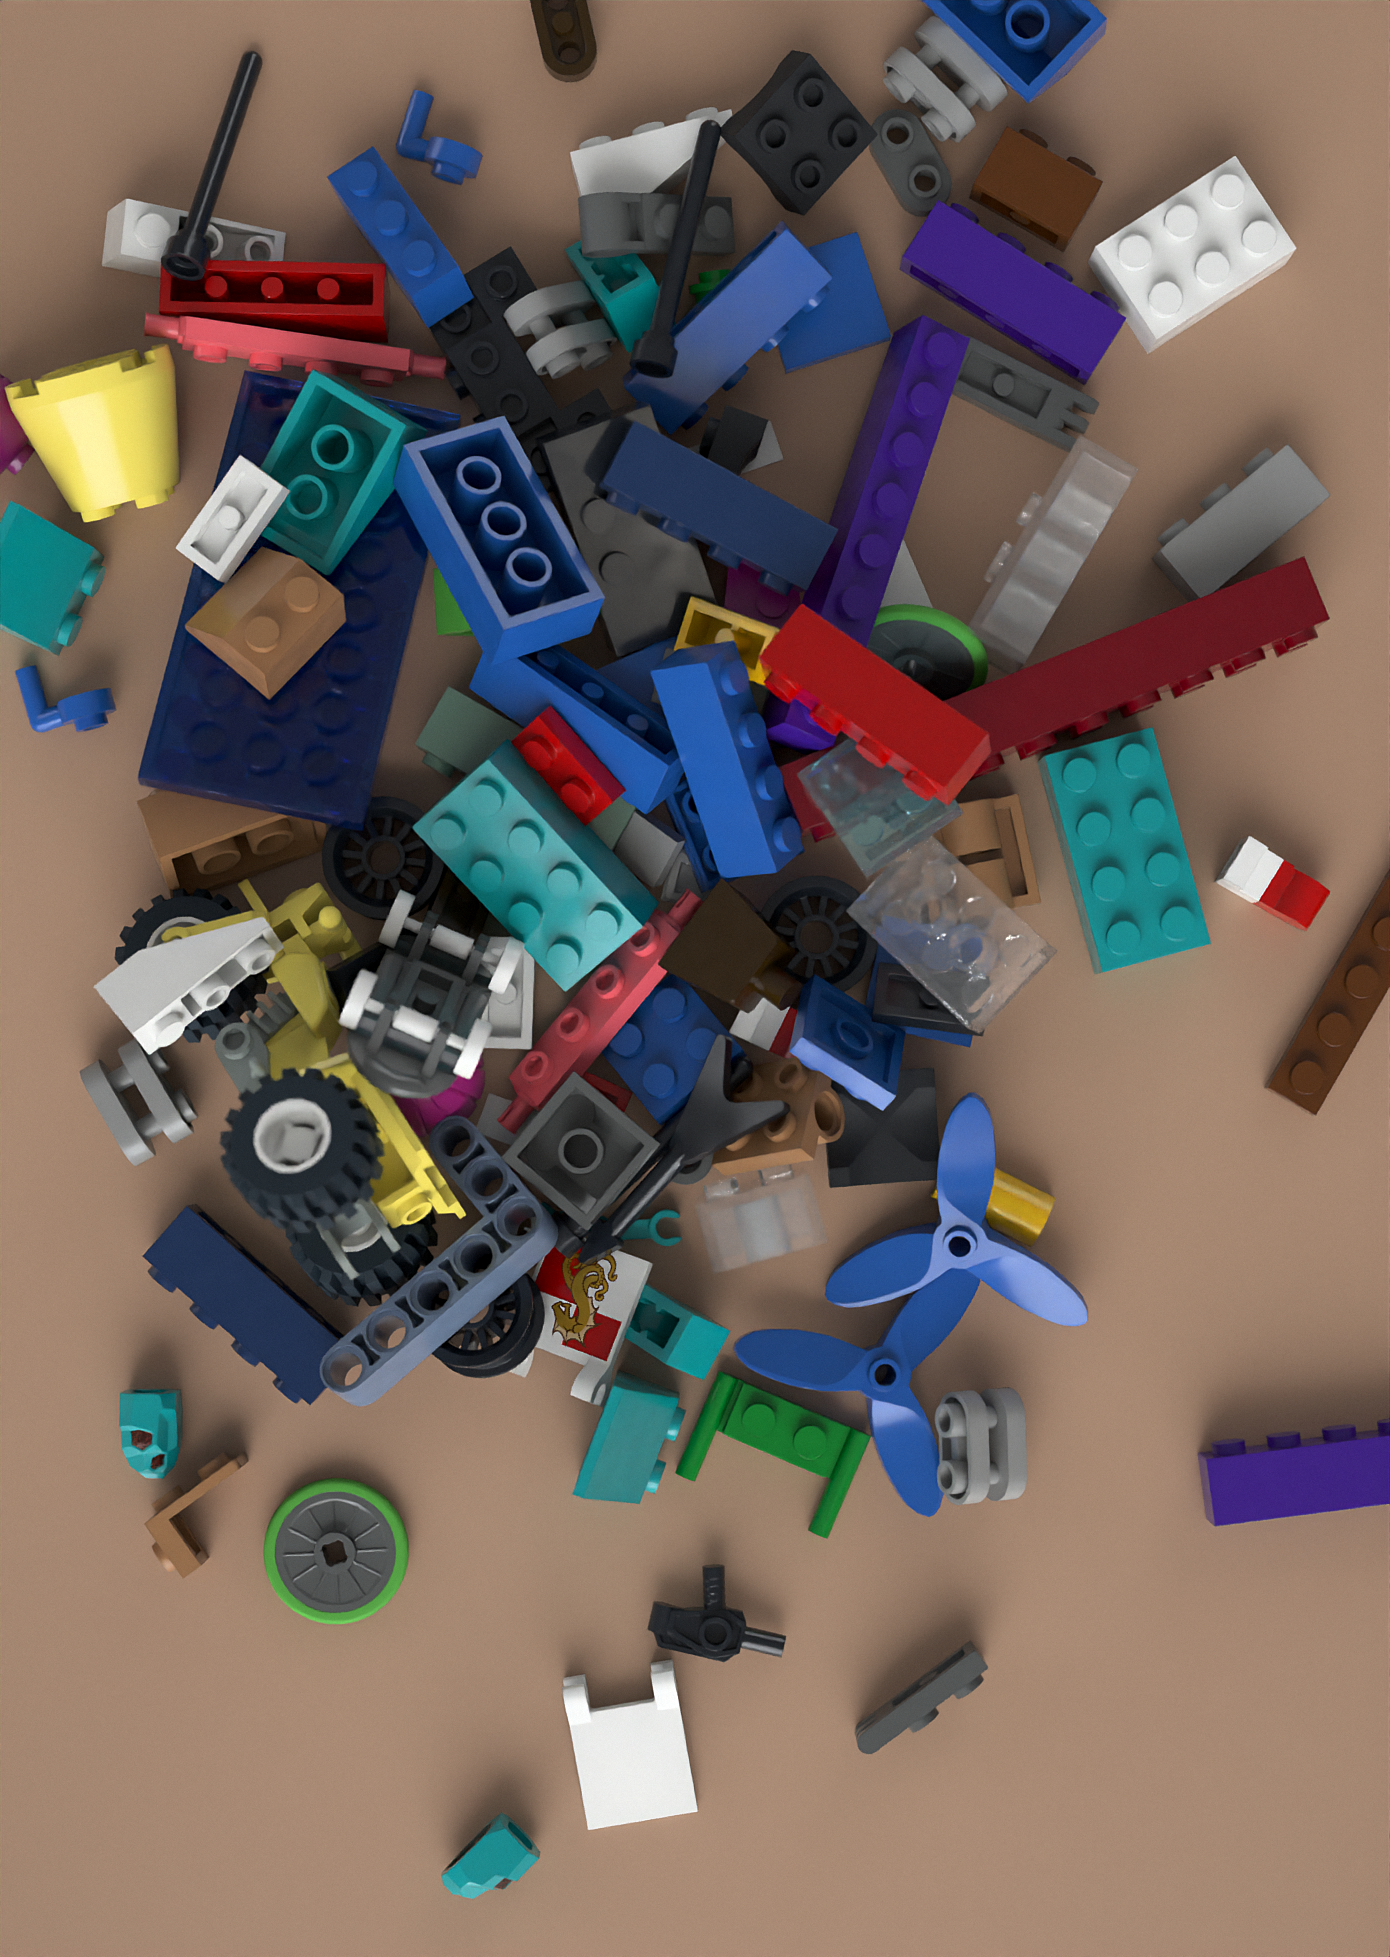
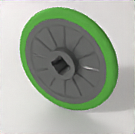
M896 604L879 609L867 645V649L942 701L984 685L988 674L987 654L979 638L963 622L945 612L921 605Z
M329 1478L304 1485L290 1494L280 1504L267 1527L263 1556L269 1581L277 1595L288 1607L301 1616L316 1622L346 1624L362 1620L376 1613L395 1595L406 1573L409 1544L403 1521L392 1503L374 1488L355 1480ZM337 1540L342 1541L345 1554L348 1557L332 1562L328 1559L329 1554L324 1546Z

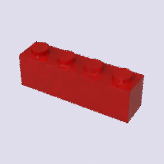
M209 260L204 277L197 281H186L169 274L161 265L158 311L162 316L180 318V315L357 342L388 343L390 287L386 265L382 263Z
M802 603L759 656L766 678L764 684L773 694L787 703H791L794 698L812 710L809 715L821 728L835 736L842 731L858 742L855 747L865 759L879 768H883L886 764L895 768L904 775L902 778L903 783L913 793L926 801H930L934 796L949 806L991 753L988 732Z

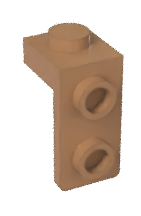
M223 1452L197 1471L202 1482L186 1493L177 1485L151 1504L157 1514L145 1522L144 1525L156 1540L152 1545L156 1557L169 1572L176 1569L183 1579L210 1558L178 1513L249 1462L243 1452L231 1461Z

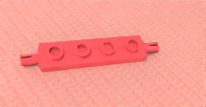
M146 312L143 336L177 340V343L182 344L181 350L193 351L194 359L209 363H225L227 356L249 359V366L258 370L281 371L283 365L305 368L304 374L307 376L310 375L313 369L338 376V373L360 376L359 382L364 385L382 388L392 387L393 381L402 382L404 377L410 378L411 375L435 378L442 381L445 375L446 357L416 354L414 350L190 316L180 315V318Z
M688 888L685 889L686 891L667 914L660 910H654L640 930L606 957L509 1075L508 1078L511 1080L514 1090L518 1095L502 1115L496 1119L508 1131L515 1135L516 1131L534 1109L540 1112L573 1071L582 1076L668 972L658 965L659 961L704 902Z

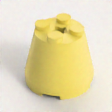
M168 343L151 346L152 350L144 352L145 358L142 359L139 350H126L55 369L56 371L41 376L42 378L35 380V388H33L31 378L15 382L4 388L11 411L72 512L81 513L83 523L100 520L116 514L115 509L122 506L121 503L135 500L137 508H145L168 501L170 499L169 495L175 493L173 486L180 482L175 364Z

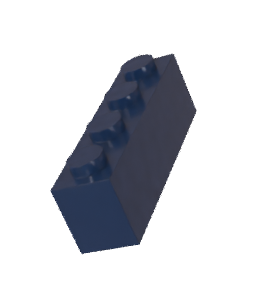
M636 420L629 425L599 484V487L609 492L606 498L609 504L633 516L637 515L639 509L648 512L660 519L656 528L683 543H687L690 536H693L711 546L707 555L712 559L734 570H737L741 563L761 573L757 582L785 597H788L791 589L798 593L807 591L838 531L837 528Z
M197 1204L186 1206L142 1256L152 1265L148 1273L169 1292L173 1293L178 1288L194 1302L189 1307L190 1311L206 1326L214 1330L220 1325L235 1338L231 1347L245 1361L255 1367L262 1362L277 1376L272 1383L284 1396L296 1404L303 1399L311 1405L327 1389L320 1377L322 1358L344 1335Z

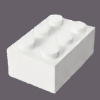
M1234 156L1095 246L1088 265L1109 297L1120 307L1119 312L1126 317L1125 321L1146 353L1149 354L1284 266L1297 248L1237 157Z

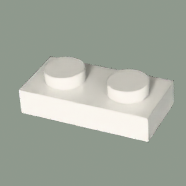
M239 455L178 543L176 549L218 581L226 584L288 496L290 490L251 461Z
M491 937L485 951L501 957L509 937ZM525 949L522 951L504 995L495 991L491 993L481 1018L482 1021L493 1025L484 1048L532 1049L535 959ZM481 961L480 964L488 969L493 976L496 967Z

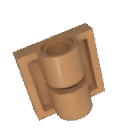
M1019 794L961 803L909 817L931 925L1041 903Z
M797 1057L755 1065L753 1073L730 1094L734 1103L780 1100L790 1105V1112L716 1151L711 1165L726 1176L814 1160L817 1145L838 1140L845 1126V1113L838 1094L830 1087L832 1079L820 1071L807 1068Z

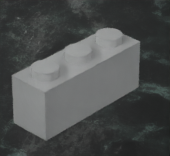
M1289 444L1275 455L1268 447L1242 468L1248 476L1233 490L1226 483H1223L1200 503V506L1205 510L1204 514L1190 525L1184 518H1181L1157 538L1163 547L1152 560L1188 603L1216 592L1330 496V493Z

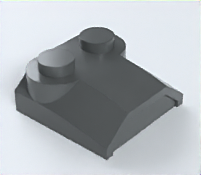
M573 1071L501 1159L588 1231L660 1146V1143L608 1100L598 1089Z

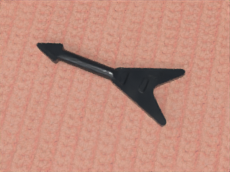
M718 1035L672 1136L669 1151L606 1221L598 1219L593 1224L585 1241L586 1244L583 1246L578 1257L579 1263L591 1265L621 1249L624 1246L621 1236L686 1164L696 1163L790 1112V1105L780 1100L734 1103L730 1097V1075L733 1042L730 1037L725 1035Z

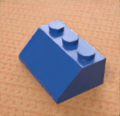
M921 0L1028 104L1066 76L1105 35L1107 18L1088 0Z

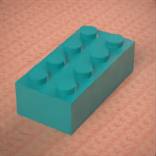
M1153 727L1045 755L1037 763L1094 974L1211 944Z
M508 738L434 803L412 826V829L515 939L525 943L524 949L564 992L640 930L659 904L655 897L588 825L584 826L576 815L564 805L561 798L539 773L526 762L524 756Z

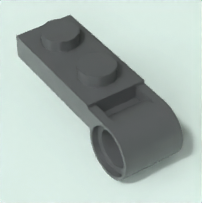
M601 192L580 196L578 198L582 256L606 258L630 253L668 255L683 195ZM706 196L691 255L723 257L736 253L732 198Z

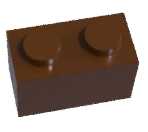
M1007 126L974 181L969 198L1064 253L1097 197L1103 181L1094 177L1096 175L1095 170L1084 161L1071 156L1065 160L1047 149V142L1034 132L1026 129H1020L1017 132Z

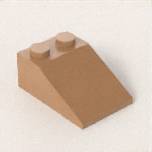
M190 781L179 786L165 785L153 790L148 797L137 800L151 849L171 898H173V890L185 888L190 896H193L196 888L207 889L210 892L322 851L327 834L321 799L317 790Z

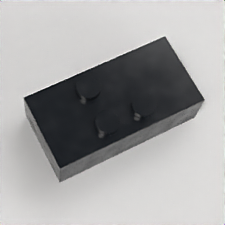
M640 400L535 438L564 524L605 597L597 619L608 649L617 657L679 635L691 596L717 605L695 538L690 536L688 542L683 543L657 529L656 527L660 519L648 512L639 509L637 515L633 516L614 507L606 501L609 492L599 487L629 425L634 420L659 433L651 406Z

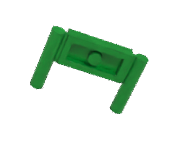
M718 1370L675 1473L695 1482L716 1431H720L725 1436L823 1478L827 1477L829 1480L808 1527V1531L828 1539L871 1435Z

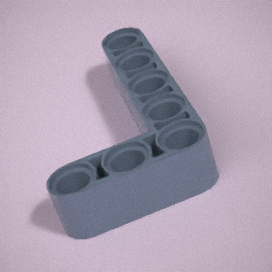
M455 1115L439 1121L431 1131L429 1148L433 1156L484 1217L332 1346L323 1356L320 1364V1377L324 1385L351 1405L366 1406L378 1400L546 1256L556 1244L558 1226L554 1218L510 1165L501 1159L502 1156L489 1140L465 1117ZM470 1139L468 1149L463 1154L452 1157L456 1145L463 1140ZM503 1178L502 1185L496 1193L484 1196L485 1189L491 1181ZM536 1217L533 1229L523 1236H517L519 1225L527 1218ZM486 1254H493L489 1267L481 1273L474 1274V1267L479 1258ZM449 1290V1297L444 1306L438 1310L431 1311V1304L436 1295L442 1291ZM405 1327V1335L400 1344L393 1348H388V1341L392 1333L399 1328ZM362 1364L359 1378L354 1383L345 1386V1378L348 1371L352 1367Z

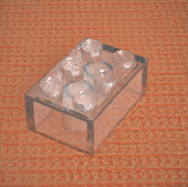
M925 828L915 836L846 911L962 1024L979 1034L1058 952L947 846Z

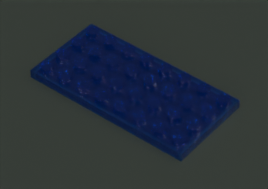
M244 370L212 494L239 455L261 468L305 382ZM373 397L428 430L424 439L460 429L461 427L460 414ZM396 489L393 490L330 575H325L307 564L343 594L346 622L270 700L185 629V624L225 585V583L218 581L196 563L193 564L137 776L139 785L363 831L430 556L428 548ZM260 535L233 575L261 547L293 557L296 556Z

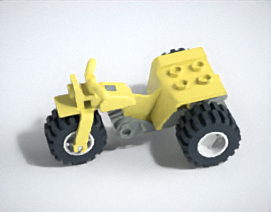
M248 879L237 884L254 910L244 913L237 906L233 907L229 899L219 893L213 898L207 889L196 888L193 896H190L185 888L173 890V898L167 900L160 894L151 899L154 905L152 908L145 912L140 907L132 915L136 921L133 927L124 926L119 937L125 943V946L116 947L114 959L119 965L123 964L139 950L263 917L269 923L284 946L282 950L275 954L273 961L266 969L257 974H250L230 990L229 996L221 1005L212 1010L204 1011L185 1026L182 1035L189 1043H200L202 1034H208L212 1040H215L216 1054L241 1093L238 1098L243 1103L240 1110L230 1108L225 1118L232 1129L231 1131L221 1132L220 1145L227 1152V1154L221 1156L224 1169L231 1176L229 1180L259 1216L264 1220L269 1218L274 1226L286 1230V1237L293 1244L289 1247L293 1257L315 1285L320 1287L327 1296L334 1300H337L340 1296L346 1305L357 1307L361 1298L370 1307L382 1305L381 1296L389 1294L391 1297L400 1287L418 1274L417 1271L420 1266L426 1267L433 1261L434 1256L427 1248L437 1246L438 1234L432 1226L437 1223L432 1205L438 1214L456 1213L459 1219L466 1216V1213L391 1096L370 1084L356 1070L349 1058L348 1052L330 1058L329 1051L333 1049L342 1031V1025L338 1023L340 1019L339 1005L326 972L328 967L324 961L321 962L320 960L327 955L337 952L342 960H345L361 951L362 948L321 883L294 891L284 900L281 906L271 912H268ZM279 981L286 992L283 994L279 992L275 995L270 990L266 994L273 1003L270 1009L262 1001L258 1002L255 999L256 994L266 993L268 984ZM257 1008L263 1013L260 1018L254 1014ZM246 1011V1015L250 1019L247 1024L240 1018Z

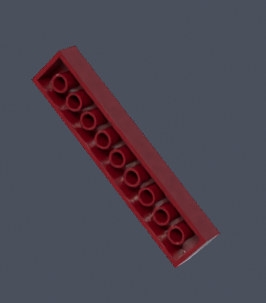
M1303 556L947 699L943 702L989 734L991 753L969 781L999 770V766L1005 764L1003 757L1017 752L1020 761L1051 749V746L1057 743L1055 736L1067 731L1072 740L1103 728L1102 725L1110 722L1107 715L1120 711L1122 718L1127 719L1153 708L1154 704L1162 701L1160 694L1171 690L1174 699L1205 687L1206 683L1214 680L1212 673L1221 669L1225 678L1257 666L1256 663L1265 660L1264 652L1274 649L1277 658L1307 646L1308 642L1318 638L1316 629L1330 618L1306 559ZM852 738L778 767L783 777V788L792 816L800 828L801 838L812 835L815 843L845 832V828L848 827L846 820L863 814L867 823L897 811V807L901 806L898 799L913 794V792L903 783L902 778L904 775L889 764L879 768L865 759L855 747L858 742ZM915 794L918 802L924 800Z

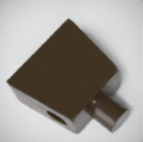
M722 878L658 963L659 966L682 981L748 1014L756 1008L762 998L766 999L780 1011H783L796 1000L802 987L800 982L784 971L785 967L794 957L795 949L744 894Z

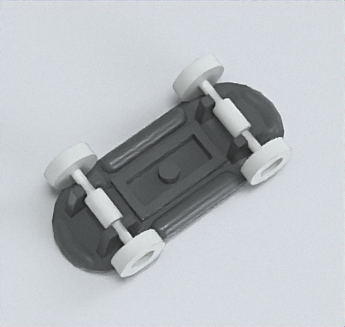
M400 889L378 939V942L388 945L382 961L375 974L361 969L338 1023L349 1028L346 1042L349 1058L356 1070L370 1084L385 1093L402 1098H426L438 1095L449 1088L458 1075L470 1079L493 1026L481 1020L491 993L495 991L504 995L525 943L509 937L501 957L485 951L491 939L489 936L480 933L474 946V939L438 924L437 928L434 929L438 914L428 911L423 924L409 918L408 915L416 896ZM405 928V929H408V930H410V931H412V932L417 933L418 935H417V936H411V935H402V936H400V933H401L402 929ZM481 961L496 967L493 976L488 969L480 964Z

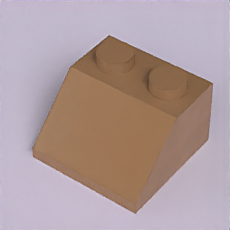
M261 547L185 624V629L270 700L346 622L344 597L340 591L301 559Z

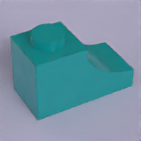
M581 240L564 250L571 265L586 283L613 333L626 351L630 353L633 350L635 340L641 339L642 333L650 328L659 292L655 278L636 253L606 258L582 256Z
M646 1283L624 1338L663 1363L704 1380L731 1331L698 1310Z

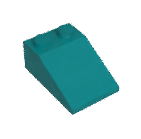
M313 369L260 468L290 490V493L260 535L325 575H330L395 489L393 480L403 446L424 439L428 430L338 376Z
M13 501L9 502L0 521V630L59 656L63 646L70 647L79 634L83 618L78 614L86 596L93 597L103 582L106 567L101 564L105 556L91 545Z
M618 1370L580 1468L572 1495L583 1499L640 1504L644 1491L655 1494L666 1466V1462L657 1459L664 1438L675 1442L686 1413L685 1409L677 1407L680 1393Z

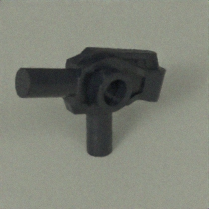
M711 1564L702 1566L704 1607L682 1608L665 1602H653L647 1629L654 1633L658 1647L720 1662H726L734 1655L739 1654L741 1648L782 1657L786 1635L746 1626V1619L742 1610L726 1606L724 1565Z

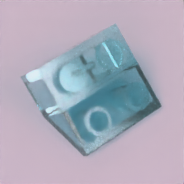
M849 738L796 775L857 868L867 878L962 815L963 811L955 799L947 806L934 796L930 801L920 798L903 783L902 778L904 775L889 764H886L883 768L875 766L857 751L855 746L858 742Z

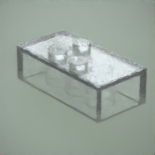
M1081 435L1076 440L1044 497L1042 498L1035 493H1032L1016 520L1025 529L1015 546L1004 541L983 577L984 580L992 585L966 628L968 632L981 641L987 654L988 664L1007 675L1019 671L1025 664L1138 471V468Z
M791 1164L777 1165L758 1170L760 1179L738 1185L736 1177H731L703 1186L705 1194L695 1197V1207L714 1274L828 1242L811 1179L806 1170L802 1167L792 1169Z

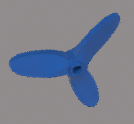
M969 1092L961 1097L952 1108L944 1130L937 1167V1196L940 1211L937 1221L897 1230L862 1247L834 1268L827 1281L825 1290L827 1300L835 1305L847 1308L864 1307L890 1301L916 1291L950 1268L966 1269L1009 1301L1048 1321L1066 1326H1080L1088 1321V1306L1082 1294L1071 1282L1043 1259L989 1227L988 1221L984 1216L994 1181L996 1162L995 1132L990 1108L981 1096L973 1092Z
M950 1268L924 1287L913 1291L899 1308L878 1342L864 1349L826 1334L799 1329L753 1330L740 1336L734 1342L733 1350L737 1358L745 1366L763 1376L787 1385L818 1391H859V1393L866 1396L871 1436L882 1467L895 1491L903 1502L918 1514L927 1517L935 1515L940 1508L944 1495L937 1482V1469L940 1464L939 1451L929 1420L909 1388L911 1372L943 1342L962 1318L980 1284L978 1277L966 1269ZM885 1364L887 1368L886 1377L882 1381L876 1382L875 1371L878 1366Z

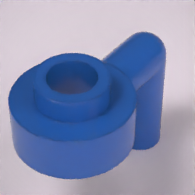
M413 90L396 142L397 153L404 158L428 163L433 166L431 175L448 183L462 185L464 178H476L483 158L479 151L460 142L443 137L433 136L430 140L421 139L434 97L428 93Z
M28 666L15 671L30 725L36 732L43 733L69 724L75 725L76 732L93 730L108 725L107 715L117 711L111 688L97 689L70 696L58 701L57 705L48 707L37 666Z

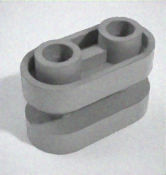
M930 16L914 32L915 39L921 50L914 55L908 49L899 47L883 62L884 70L887 73L883 78V82L896 99L902 103L910 100L924 114L921 118L922 122L934 137L941 142H945L949 138L959 143L976 127V122L969 109L976 104L981 109L991 112L1007 96V90L997 74L941 19L936 16ZM936 65L959 87L955 93L931 71Z
M583 280L538 289L515 302L504 313V317L515 336L534 334L537 342L527 350L526 356L537 375L549 373L555 379L569 373L579 365L583 367L584 371H588L603 364L613 355L610 347L615 344L617 338L607 320L603 318L588 321L584 315L594 305L595 299ZM563 325L566 326V327L560 328V329H558V330L556 329V328L561 327V326H563Z
M135 1038L118 1048L119 1055L124 1063L122 1066L110 1071L105 1063L99 1059L80 1070L79 1073L85 1088L118 1145L134 1166H138L156 1155L151 1141L152 1137L164 1131L171 1142L175 1144L194 1133L191 1121L196 1119L198 1114L184 1090L179 1089L174 1092L164 1073L170 1070V1066L161 1049L158 1048L149 1055ZM133 1084H136L151 1110V1113L141 1119L138 1118L123 1090Z
M1010 1387L985 1389L980 1395L973 1390L946 1393L935 1413V1425L939 1433L940 1459L937 1469V1482L941 1491L955 1505L979 1503L985 1497L992 1501L1019 1498L1027 1484L1026 1420L1024 1405L1019 1394Z

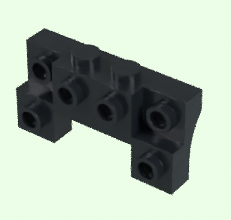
M510 246L463 275L474 298L430 326L428 330L451 366L444 371V374L460 401L470 396L480 413L472 418L474 424L505 416L547 494L553 492L535 438L612 410L599 388L594 389L567 407L559 410L507 326V321L504 317L505 311L524 296L538 290Z

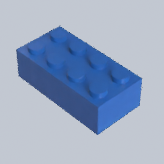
M505 416L405 444L401 452L393 485L490 666L590 634L605 597Z

